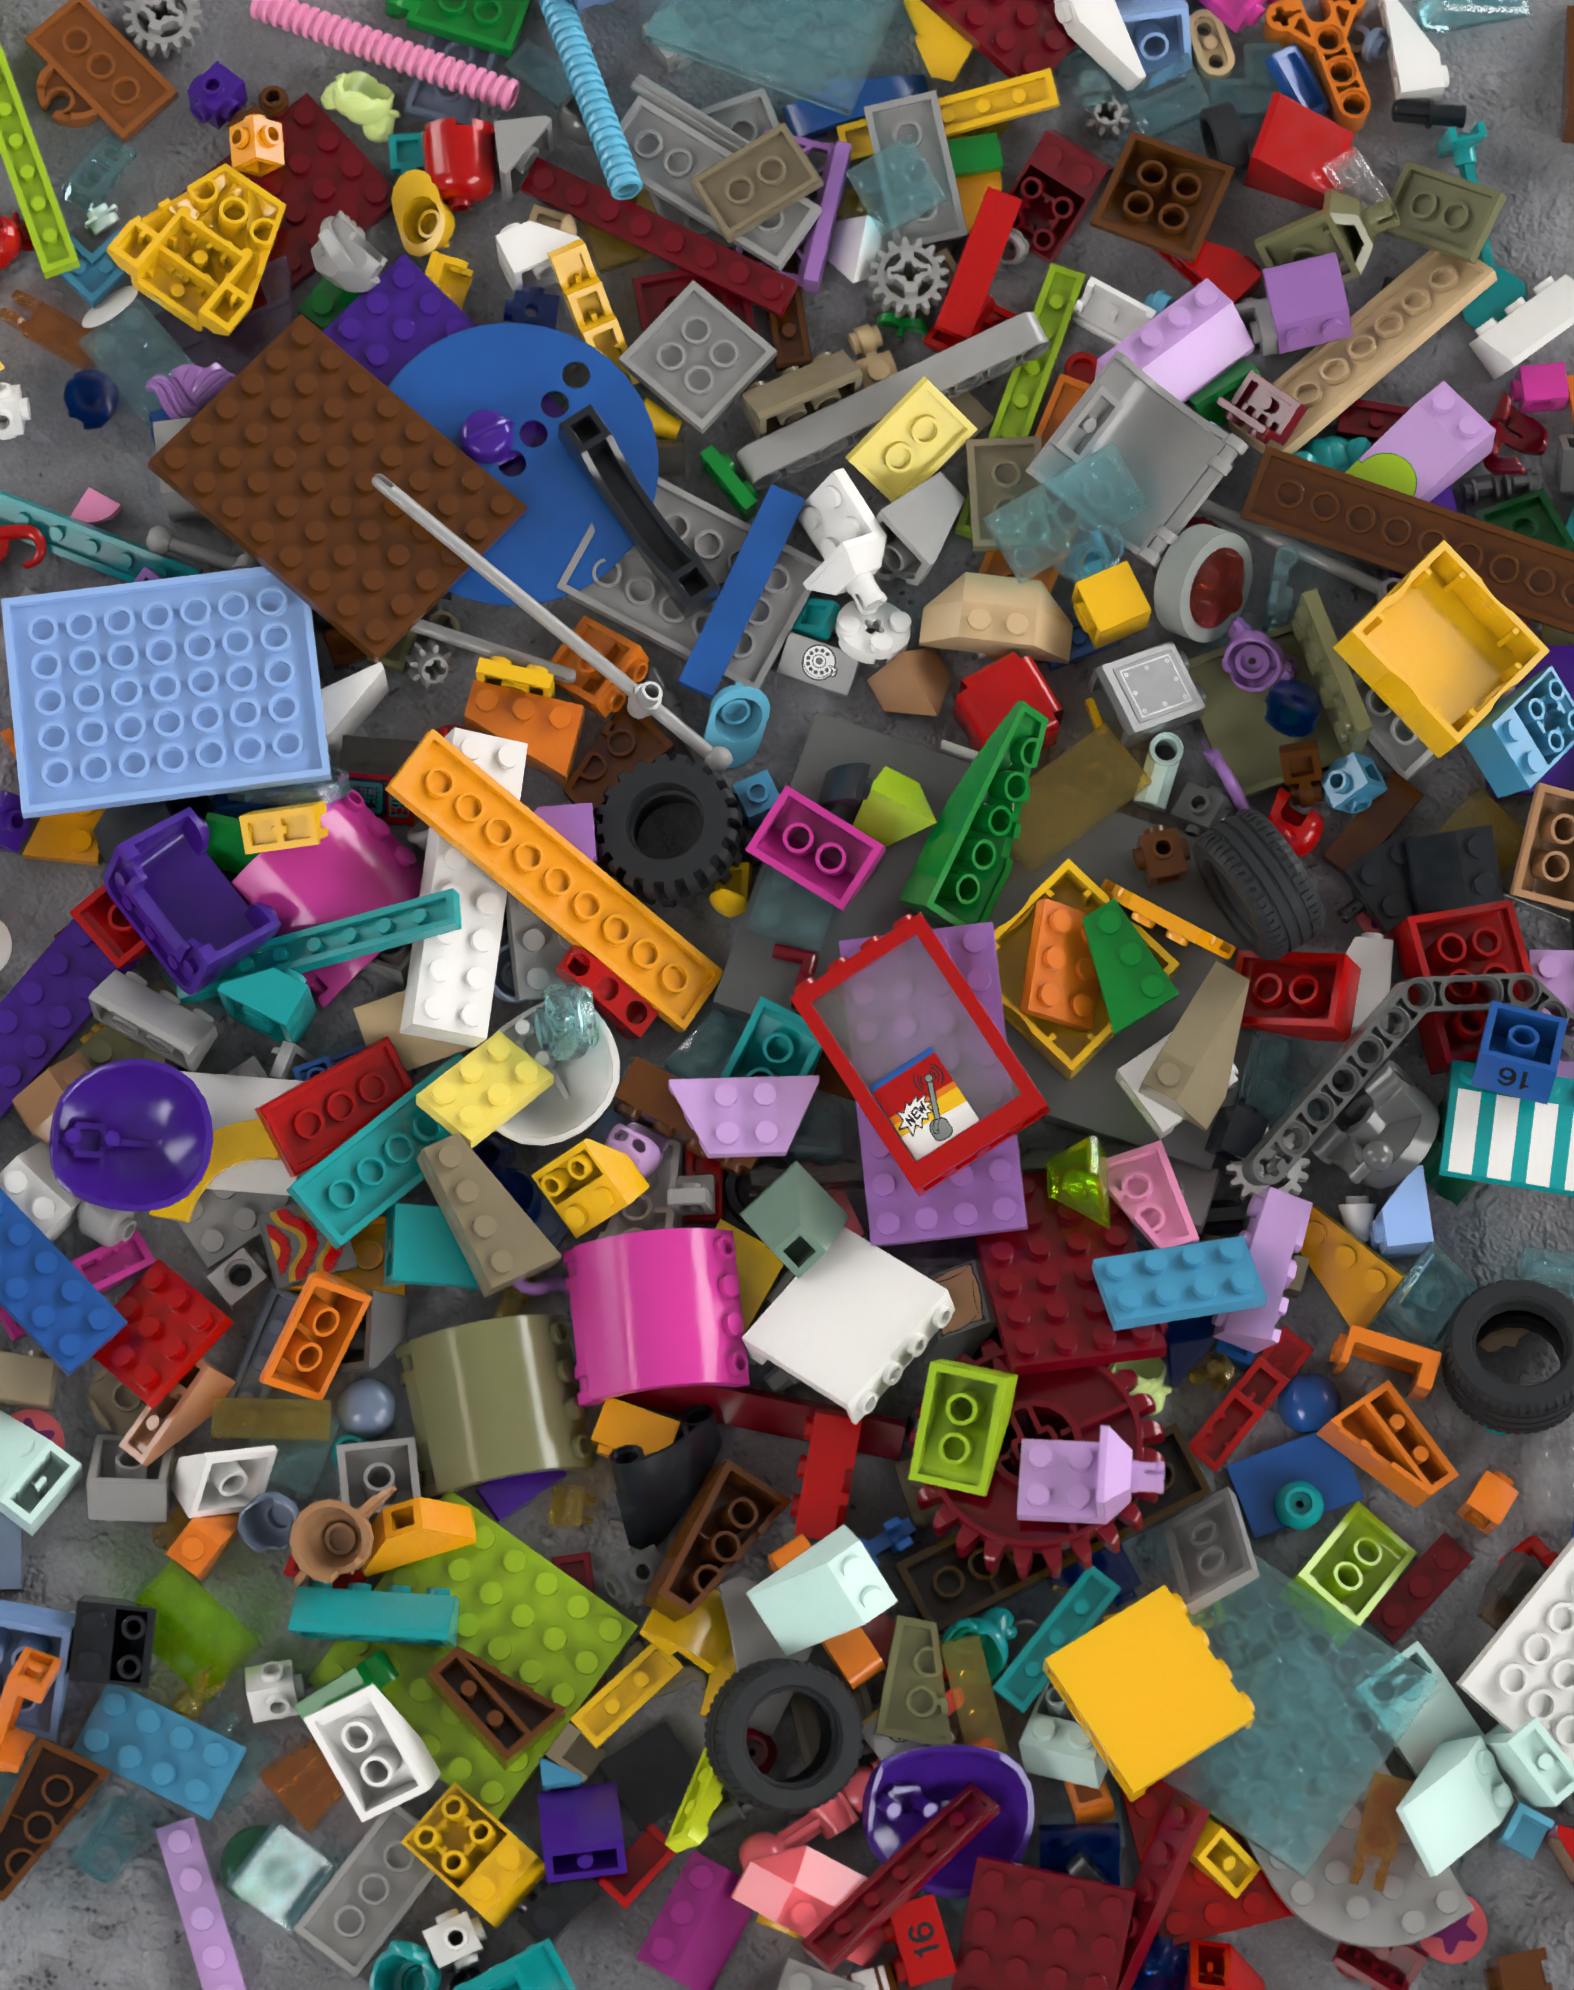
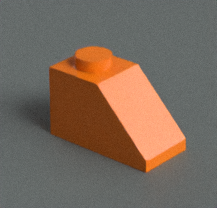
M1486 1470L1479 1477L1455 1513L1488 1536L1504 1519L1519 1492L1512 1488L1514 1482L1509 1477L1497 1470L1493 1474Z
M240 1512L194 1517L166 1552V1555L202 1583L238 1536L237 1523Z

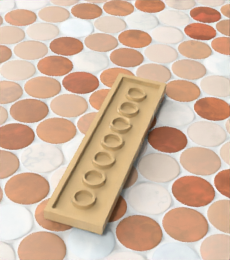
M1430 249L1350 317L1352 337L1317 345L1272 383L1308 407L1284 446L1270 439L1267 445L1248 433L1251 426L1247 423L1241 428L1229 420L1228 424L1231 431L1262 454L1266 446L1289 454L1297 452L1496 282L1495 270L1477 259L1475 264Z

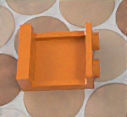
M1351 1324L1345 1334L1339 1333L1338 1338L1334 1340L1328 1361L1335 1363L1332 1373L1336 1375L1342 1373L1349 1362L1350 1356L1412 1375L1406 1398L1422 1402L1432 1389L1442 1353Z
M25 1646L9 1673L0 1697V1772L10 1771L17 1773L28 1755L36 1735L16 1727V1721L24 1698L41 1704L59 1673L63 1659Z

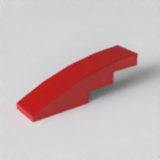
M987 187L960 260L955 268L934 329L962 340H967L971 337L1022 199L992 187Z
M1285 1325L1280 1329L1282 1331L1279 1343L1266 1348L1258 1356L1188 1444L1193 1455L1214 1472L1219 1470L1315 1350Z

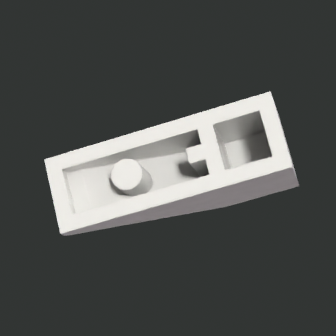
M1054 0L1056 17L1064 25L1067 34L1126 91L1133 90L1146 77L1115 0Z
M1380 0L1378 8L1382 28L1385 29L1386 38L1388 39L1387 56L1395 99L1427 103L1428 99H1433L1434 102L1441 101L1445 87L1449 86V73L1447 66L1441 65L1439 52L1398 0Z

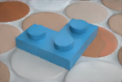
M119 229L94 253L88 251L69 233L81 267L58 276L93 308L129 275L120 269L106 252L109 244L119 234Z

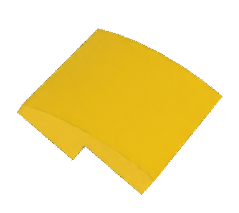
M716 1589L712 1590L692 1614L675 1622L652 1608L639 1632L640 1635L669 1656L678 1651L708 1674L717 1669L731 1641L724 1606L719 1591Z

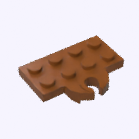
M69 0L24 38L26 45L47 65L39 73L36 81L38 101L42 111L49 110L53 100L58 97H65L70 100L67 108L57 110L51 116L52 121L59 126L69 128L86 127L100 119L125 144L179 98L178 91L88 0Z

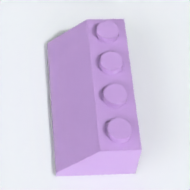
M1206 278L1098 358L1095 379L1115 352L1119 351L1126 355L1155 382L1184 403L1241 359L1253 352L1255 346L1233 301Z

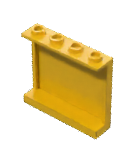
M1166 1585L1161 1586L1045 1658L1042 1669L1130 1802L1144 1795L1147 1787L1243 1727L1246 1730L1249 1729L1255 1718L1253 1715L1255 1707L1244 1691L1238 1693L1230 1681L1233 1676L1229 1667L1223 1659H1215L1208 1649L1210 1642L1207 1635L1199 1625L1193 1627L1185 1615L1188 1610L1184 1601L1178 1593L1174 1592L1171 1594Z

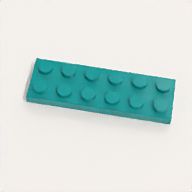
M459 1052L286 1190L336 1250L422 1182L425 1177L416 1158L423 1148L452 1136L449 1131L416 1105V1095L462 1060L464 1057Z

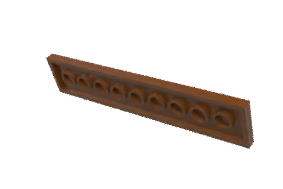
M1266 446L1243 507L1241 519L1406 576L1427 554L1445 540L1482 579L1491 594L1509 610L1520 617L1574 635V552Z

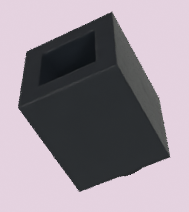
M1236 1102L1235 1105L1220 1107L1204 1150L1232 1164L1242 1165L1246 1156L1263 1138L1269 1120L1257 1115L1258 1110L1246 1103Z

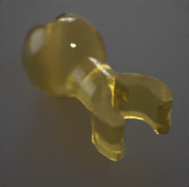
M179 1501L178 1510L170 1520L158 1522L152 1529V1542L161 1550L168 1551L182 1533L181 1529L189 1520L193 1519L188 1518L186 1513L184 1514L185 1511ZM159 1539L166 1540L163 1546H159L156 1542Z
M210 1666L195 1675V1687L192 1690H182L175 1696L173 1709L176 1710L177 1714L189 1720L198 1718L204 1709V1699L212 1697L224 1689V1682H220L215 1686H206L208 1674L212 1671Z

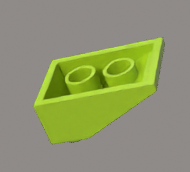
M946 1359L931 1361L908 1479L987 1496L1011 1415L1018 1375Z
M1357 1501L1297 1570L1279 1595L1339 1647L1360 1627L1417 1552Z

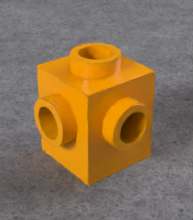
M251 114L244 117L243 121L229 127L232 168L262 177L285 165L282 123L268 120L261 114Z

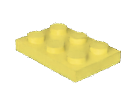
M924 376L845 457L893 503L931 478L978 429Z
M498 1031L416 1095V1105L452 1135L459 1133L472 1149L551 1087L554 1082V1075L501 1031Z

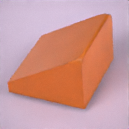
M1103 1779L1099 1789L1064 1782L1078 1829L1115 1818L1113 1800L1105 1779Z

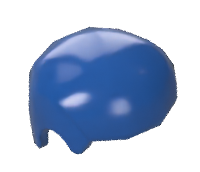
M1309 1373L1293 1378L1278 1395V1413L1286 1426L1300 1434L1317 1432L1331 1419L1340 1414V1393L1335 1383L1328 1377L1322 1376V1374Z

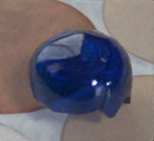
M84 369L76 372L65 383L63 399L68 409V416L81 421L84 429L102 428L116 414L120 401L118 388L102 372L95 369Z
M1280 680L1270 688L1264 701L1267 706L1264 715L1266 722L1277 732L1289 737H1305L1315 730L1322 712L1320 696L1316 693V690L1309 684L1299 680Z

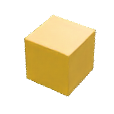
M1128 561L1076 582L1071 600L1078 622L1082 629L1087 632L1095 650L1147 628L1152 610Z

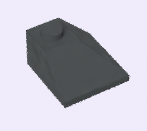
M375 1290L365 1291L372 1296V1299L336 1374L375 1369L405 1338L408 1322V1297Z

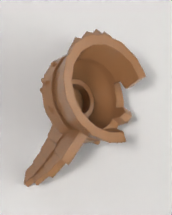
M391 1486L386 1490L384 1488L358 1509L345 1502L332 1499L313 1502L303 1509L292 1525L289 1540L292 1557L301 1569L294 1578V1585L296 1587H305L312 1579L330 1584L339 1574L349 1572L354 1574V1570L361 1568L372 1554L374 1536L368 1520L396 1492L397 1488L395 1486Z

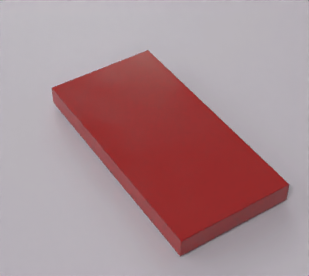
M385 1036L255 1108V1111L290 1177H295L320 1163L415 1086L390 1038Z

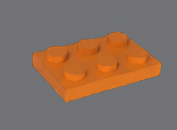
M1041 899L1036 902L1020 1012L1082 1032L1093 1029L1099 980L1095 966H1093L1082 926V918L1090 913L1048 899Z

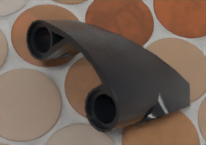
M699 1404L684 1410L680 1416L684 1437L657 1452L644 1456L643 1449L640 1446L630 1444L618 1447L610 1453L609 1463L617 1489L615 1493L629 1546L643 1550L654 1544L657 1548L678 1523L701 1488L722 1445L715 1410L712 1406Z

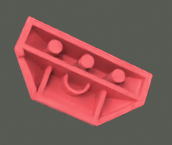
M803 1845L764 1858L750 1860L730 1897L806 1938L855 1892L868 1877L807 1845ZM882 1925L846 1959L870 1969L885 1940Z

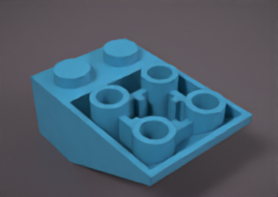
M1552 665L1543 669L1494 704L1492 710L1462 739L1498 798L1531 789L1574 745V701Z

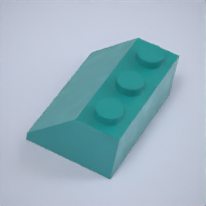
M276 968L267 969L221 983L217 989L228 1017L280 1044L286 1041L299 1046L318 1012L310 988L305 984L307 979L289 968H286L285 972Z

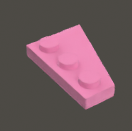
M1161 1140L1088 1164L1091 1175L1155 1249L1200 1242Z

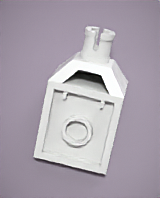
M844 468L835 470L807 498L798 516L801 525L825 560L804 581L803 585L807 590L831 595L848 592L858 605L861 614L865 615L879 608L883 604L882 602L887 600L885 593L881 591L873 576L881 568L887 535Z

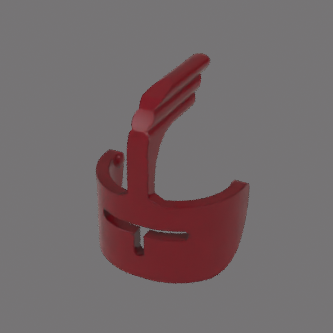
M1503 391L1489 421V424L1496 429L1492 452L1483 460L1484 466L1493 475L1525 474L1526 470L1521 466L1520 460L1517 457H1498L1501 444L1520 453L1541 456L1545 453L1548 444V432L1538 421L1515 408L1511 404L1510 395ZM1504 423H1505L1504 427L1507 428V429H1508L1509 431H1511L1512 433L1516 434V435L1518 436V438L1515 437L1514 435H1512L1511 433H1509L1506 429H1504V428L1501 426V424H1504Z

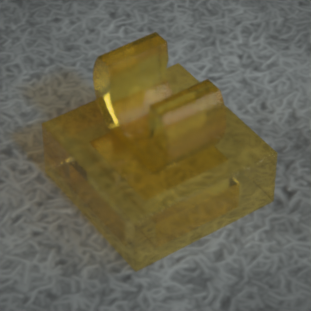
M577 1485L553 1487L548 1526L569 1528L592 1524L593 1518L582 1515L583 1504L596 1503V1498L589 1494L585 1495L586 1487Z

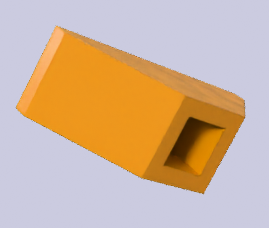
M416 1497L382 1508L371 1524L374 1536L372 1554L362 1566L363 1574L368 1577L477 1543L473 1510L469 1506L424 1497Z

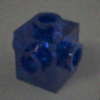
M523 285L522 291H514L513 300H505L503 321L539 325L556 330L560 296L544 294L545 289L542 287ZM525 310L534 311L536 316H527Z
M1155 1936L1131 1990H1185L1189 1950L1173 1947L1174 1939Z

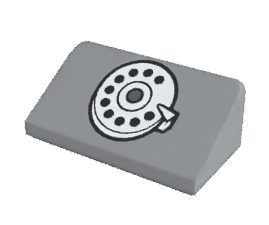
M789 632L776 674L848 698L860 662L848 656L840 648Z

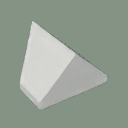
M868 215L836 221L827 260L852 283L868 279L869 276L873 275L869 272L870 263L878 262L876 260L878 249L887 253L888 242H893L891 229ZM898 259L892 262L888 267H894L897 264Z

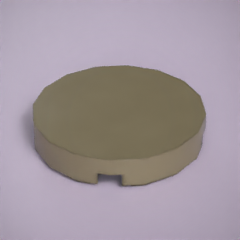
M102 1367L94 1375L90 1384L91 1387L88 1395L89 1408L94 1419L106 1431L116 1435H126L147 1404Z

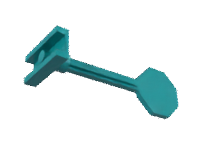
M1485 121L1477 122L1469 134H1457L1455 126L1448 127L1436 144L1439 159L1453 156L1455 168H1459L1461 179L1478 184L1475 169V164H1477L1475 151L1487 136ZM1489 236L1478 259L1495 270L1497 281L1461 311L1463 321L1474 329L1479 328L1491 318H1494L1497 323L1508 316L1504 309L1520 297H1523L1525 302L1528 301L1525 283L1501 266H1495Z

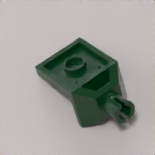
M1543 488L1473 512V518L1574 552V541Z

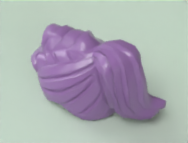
M217 362L212 363L207 368L194 364H182L171 370L172 378L165 374L153 376L152 379L148 380L145 389L146 392L156 393L162 408L171 420L193 418L237 375L228 372Z

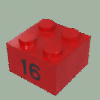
M934 1893L906 1901L882 1924L886 1943L894 1942L898 1954L892 1960L898 1983L906 1981L907 1988L912 1989L952 1977L957 1973Z

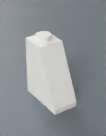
M1367 932L1362 933L1361 937L1355 936L1346 952L1361 969L1351 1035L1390 992L1393 940L1384 939V935L1380 933ZM1388 1014L1382 1020V1026L1385 1031L1388 1029Z

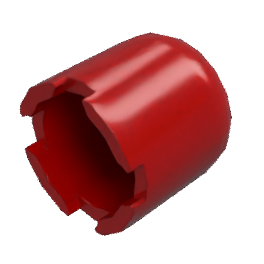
M456 118L439 119L427 123L422 135L424 171L429 174L432 183H435L438 187L442 202L453 211H468L471 209V205L478 204L489 197L494 188V126L489 122L474 118L472 119V125H456Z

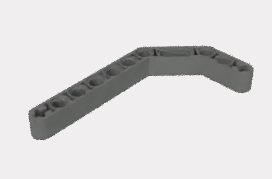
M1528 973L1430 976L1400 981L1246 1156L1242 1163L1243 1176L1247 1182L1255 1186L1272 1185L1282 1180L1425 1014L1489 1011L1491 1000L1541 1012L1543 1008H1546L1551 1015L1568 1019L1559 1060L1573 1062L1574 1051H1572L1571 1047L1574 1042L1570 1037H1574V1013L1536 977ZM1515 982L1520 983L1524 988L1522 1001H1518L1513 995L1512 989ZM1480 983L1484 985L1488 994L1483 1004L1454 1005L1446 1000L1444 992L1448 984ZM1410 986L1415 987L1420 995L1416 1006L1411 1004L1407 998V991ZM1386 1014L1391 1016L1395 1022V1029L1392 1034H1388L1382 1026V1020ZM1361 1043L1367 1045L1370 1050V1058L1367 1063L1362 1062L1357 1054ZM1337 1071L1345 1077L1346 1081L1345 1087L1341 1092L1336 1090L1332 1083L1333 1075ZM1311 1100L1316 1101L1321 1109L1320 1116L1316 1121L1311 1119L1307 1112V1107ZM1286 1129L1291 1130L1296 1138L1295 1145L1291 1150L1286 1148L1282 1141V1135ZM1274 1155H1277L1278 1157H1281V1158L1272 1159V1158L1274 1157ZM1272 1159L1265 1168L1269 1174L1261 1175L1262 1166L1259 1162Z

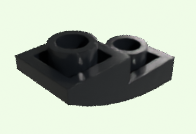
M849 763L828 770L825 774L817 804L831 812L838 804L853 809L861 799L867 800L873 783V778L868 777L871 765L867 763Z

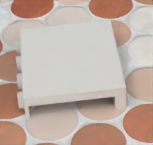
M843 1227L829 1250L799 1279L795 1277L744 1334L742 1339L753 1360L763 1365L768 1359L845 1408L851 1422L856 1425L864 1415L869 1414L875 1408L878 1399L888 1387L898 1382L903 1370L914 1357H918L924 1352L928 1341L934 1334L949 1323L955 1308L946 1288L879 1247L871 1246V1242Z

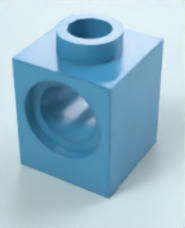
M766 769L732 785V793L739 803L749 829L761 825L779 797V793L768 770Z

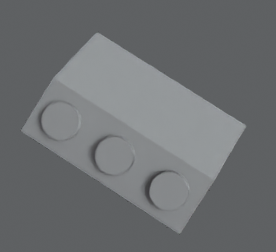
M115 969L92 991L88 1000L96 1020L190 1072H196L218 1036L216 1025L213 1024L214 1019L210 1015L197 1008H194L192 1012L179 1005L181 1001L176 996L165 990H160L159 993L146 987V980L131 971H127L125 975Z

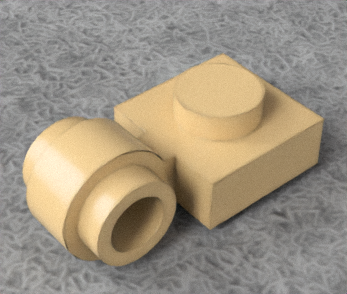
M869 324L854 328V332L848 334L853 354H861L862 357H865L854 362L863 375V389L898 373L890 350L877 354V348L883 346L882 336L877 325L870 327Z

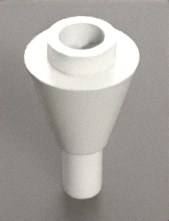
M1345 1196L1346 1204H1338L1344 1227L1367 1244V1241H1369V1227H1372L1377 1203H1369V1196Z

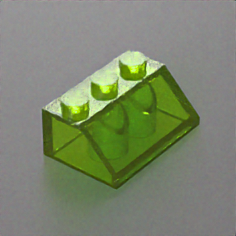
M173 1560L148 1584L136 1601L137 1603L157 1608L153 1652L207 1703L262 1646V1643Z

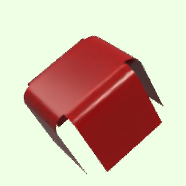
M1013 651L960 680L959 693L955 698L953 714L975 751H981L992 733L1018 700L1024 701L1049 719L1041 751L1056 744L1064 710L1031 656L1020 659Z

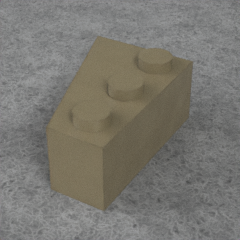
M0 1347V1406L53 1412L59 1367L45 1352L29 1350L27 1355L11 1353V1349Z

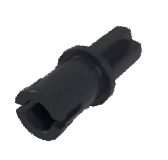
M1428 99L1427 103L1396 100L1392 105L1391 117L1394 122L1423 124L1427 129H1430L1432 125L1455 126L1463 129L1466 121V105L1434 103L1433 99Z

